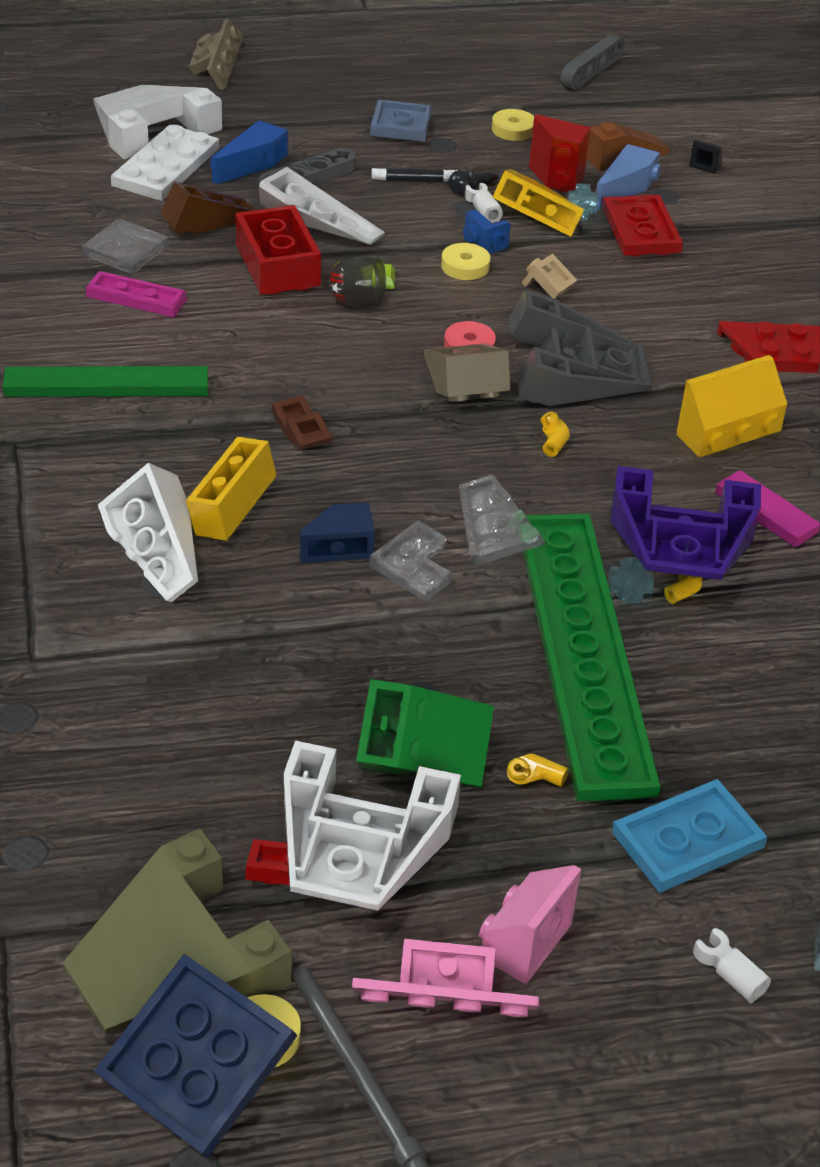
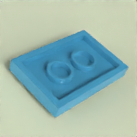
M718 779L613 822L612 834L659 893L763 849L767 840L766 834Z

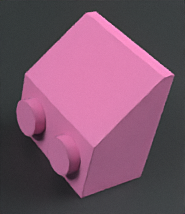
M570 865L530 872L520 886L513 885L504 898L502 909L497 915L490 914L485 919L479 932V938L482 939V947L496 948L494 967L524 984L529 982L572 925L581 874L580 868Z

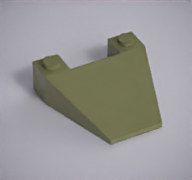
M200 828L160 846L63 962V969L105 1034L125 1031L183 954L192 958L245 997L260 994L272 995L292 985V951L269 920L227 939L201 903V901L223 891L222 857Z

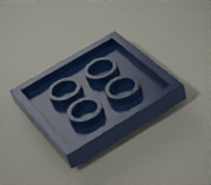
M183 954L98 1064L94 1072L208 1159L296 1039L297 1034L192 958Z

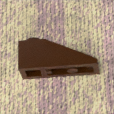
M174 182L160 214L169 222L168 226L172 230L184 234L186 231L202 233L235 224V213L256 209L243 198Z

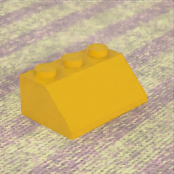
M767 355L686 380L676 435L699 458L782 430L787 401L774 359Z

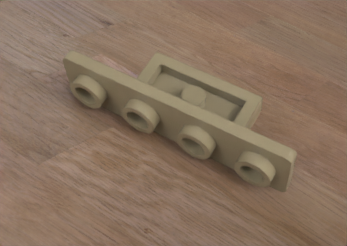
M230 18L224 20L220 32L214 35L206 34L197 41L198 44L189 65L194 76L208 70L220 90L225 89L242 43V33L239 27L232 23Z

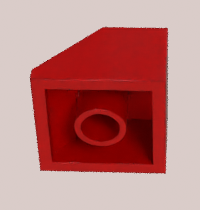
M538 114L534 116L529 168L547 188L571 194L575 193L585 175L591 127Z

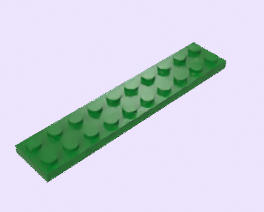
M590 514L519 515L517 528L576 802L658 798L660 783Z

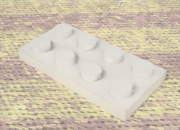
M170 124L111 175V186L163 201L168 196L174 182L183 183L220 149L219 138L209 136L204 132L184 129L180 125Z

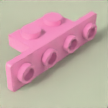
M404 939L400 982L353 978L352 990L354 992H361V1000L367 1002L388 1003L389 995L408 997L407 1005L424 1008H434L435 1000L454 1002L453 1010L479 1013L481 1012L482 1005L500 1007V1015L512 1017H527L528 1010H537L539 1007L538 996L492 992L496 948Z

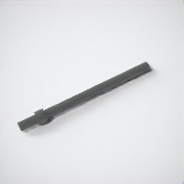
M307 966L297 968L292 973L293 980L394 1146L392 1155L400 1167H429L426 1162L428 1154L416 1136H410L312 973Z

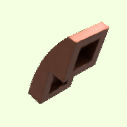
M304 395L272 403L271 413L287 438L299 450L332 442V435L320 413L312 412Z

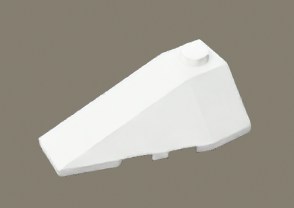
M288 167L263 179L259 184L261 205L267 209L295 205L307 227L369 245L376 242L385 233Z
M147 463L100 502L98 507L106 530L111 538L119 542L126 550L125 554L132 561L137 562L144 570V576L164 599L173 602L198 582L191 520L186 504L187 498L178 475Z

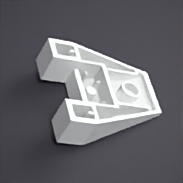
M139 85L93 98L109 146L123 159L133 157L149 143L148 125L176 118L189 130L206 134L222 130V100L208 88Z
M295 741L284 771V808L290 891L378 911L449 840L458 809L461 775L419 766L407 809L332 794L336 782V749Z

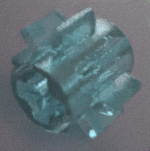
M576 184L575 191L568 190L567 193L568 200L585 209L580 221L588 222L589 214L596 215L598 192H591V184Z
M637 557L621 559L619 567H610L608 577L610 593H615L619 600L626 603L641 602L643 593H653L655 579L652 578L653 571L645 570Z

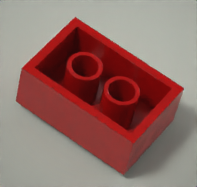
M295 205L235 213L236 246L260 295H273L283 291L306 290L310 287L321 286V252Z

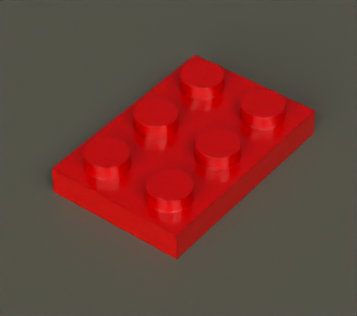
M660 195L603 197L602 209L623 256L637 257L646 254L668 255L670 253H682L683 241Z

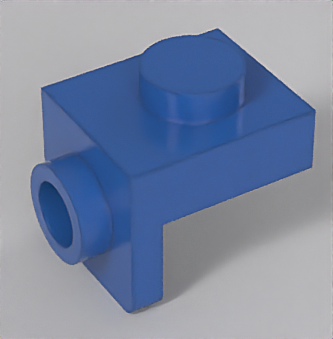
M476 209L466 212L465 226L463 228L464 239L468 243L483 247L489 254L506 249L509 246L511 223L503 220L492 224Z

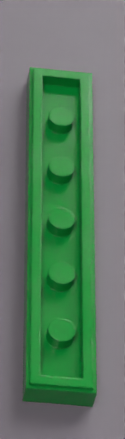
M208 366L5 367L2 386L3 396H208Z

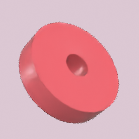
M473 321L452 324L446 329L444 335V347L482 343L495 346L496 335L490 327Z

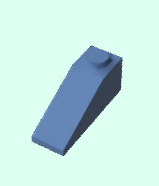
M627 144L598 181L594 208L602 209L603 197L634 196L646 191L651 183L657 181L660 176L661 165L658 164L660 153Z

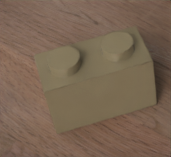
M486 343L424 349V357L436 393L448 397V401L468 400V395L479 394L481 398H494L499 396V391L510 390L509 350Z

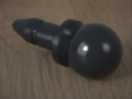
M458 170L450 175L448 184L454 193L463 194L465 193L466 185L475 190L480 183L490 184L497 180L499 176L490 172L475 174L473 170H468L467 172Z

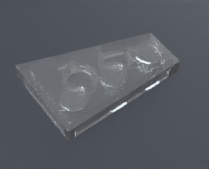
M493 474L459 485L470 557L474 566L545 545L539 531L535 527L533 528L527 516L521 509L517 508L511 496Z

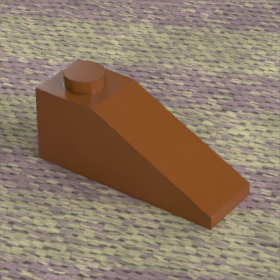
M604 122L590 129L587 160L599 171L609 169L627 144L659 152V156L670 153V148L654 135L613 122Z

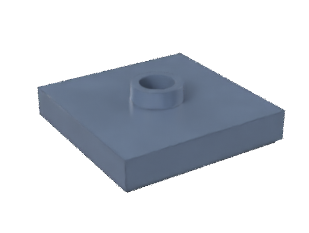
M378 100L370 126V136L425 142L432 116V106Z

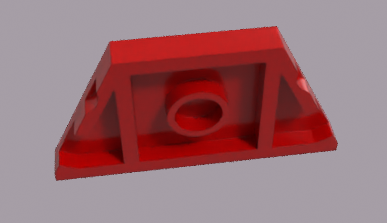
M718 322L717 334L720 337L727 336L732 341L731 349L737 355L742 356L745 362L770 355L774 359L777 371L817 373L820 369V326L799 323Z

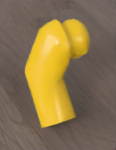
M548 412L540 420L544 426L542 430L548 438L543 444L542 449L547 456L555 457L569 440L570 432L567 425L559 419L557 413Z
M678 574V582L664 589L667 601L675 604L696 594L702 587V577Z
M534 753L514 758L507 767L508 778L513 783L521 785L543 779L562 787L569 772V768Z

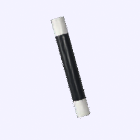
M372 168L371 180L448 182L450 175L458 170Z

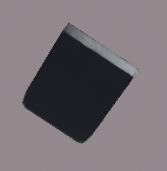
M694 140L689 166L716 174L722 165V147Z

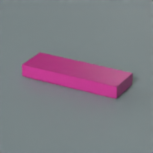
M99 271L86 287V297L175 317L187 301L186 291L102 271Z
M739 470L717 483L715 493L722 497L725 480L761 483ZM761 484V510L758 522L795 548L819 533L820 523Z

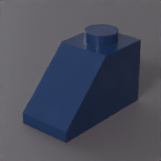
M369 502L332 504L300 530V563L373 559L375 529Z

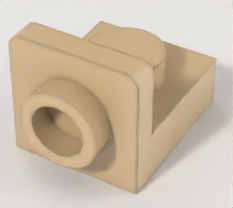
M551 254L543 260L540 258L535 259L526 268L528 274L521 283L527 287L537 281L553 299H556L572 288L577 279L554 254Z

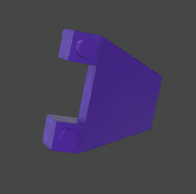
M618 466L610 522L645 570L722 580L754 540L761 510V484L725 480L718 513L651 504L653 470Z

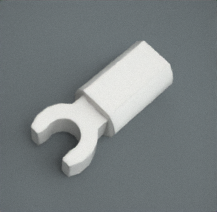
M480 183L479 190H473L469 185H466L465 199L473 203L475 209L491 223L499 222L503 214L502 208L492 198L493 196L490 192L487 191L488 187L486 184Z
M717 928L711 931L709 942L716 948L706 946L700 939L695 942L693 950L695 958L705 965L714 966L716 973L749 1003L752 1004L766 992L771 983V978L737 948H731L729 946V939L723 931Z

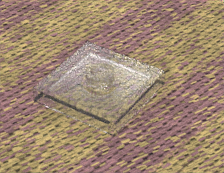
M118 218L83 244L82 253L84 256L134 274L169 246V238L166 235Z

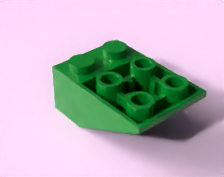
M370 679L356 762L359 768L412 777L417 776L419 766L459 774L461 775L460 784L482 788L494 706L412 685Z

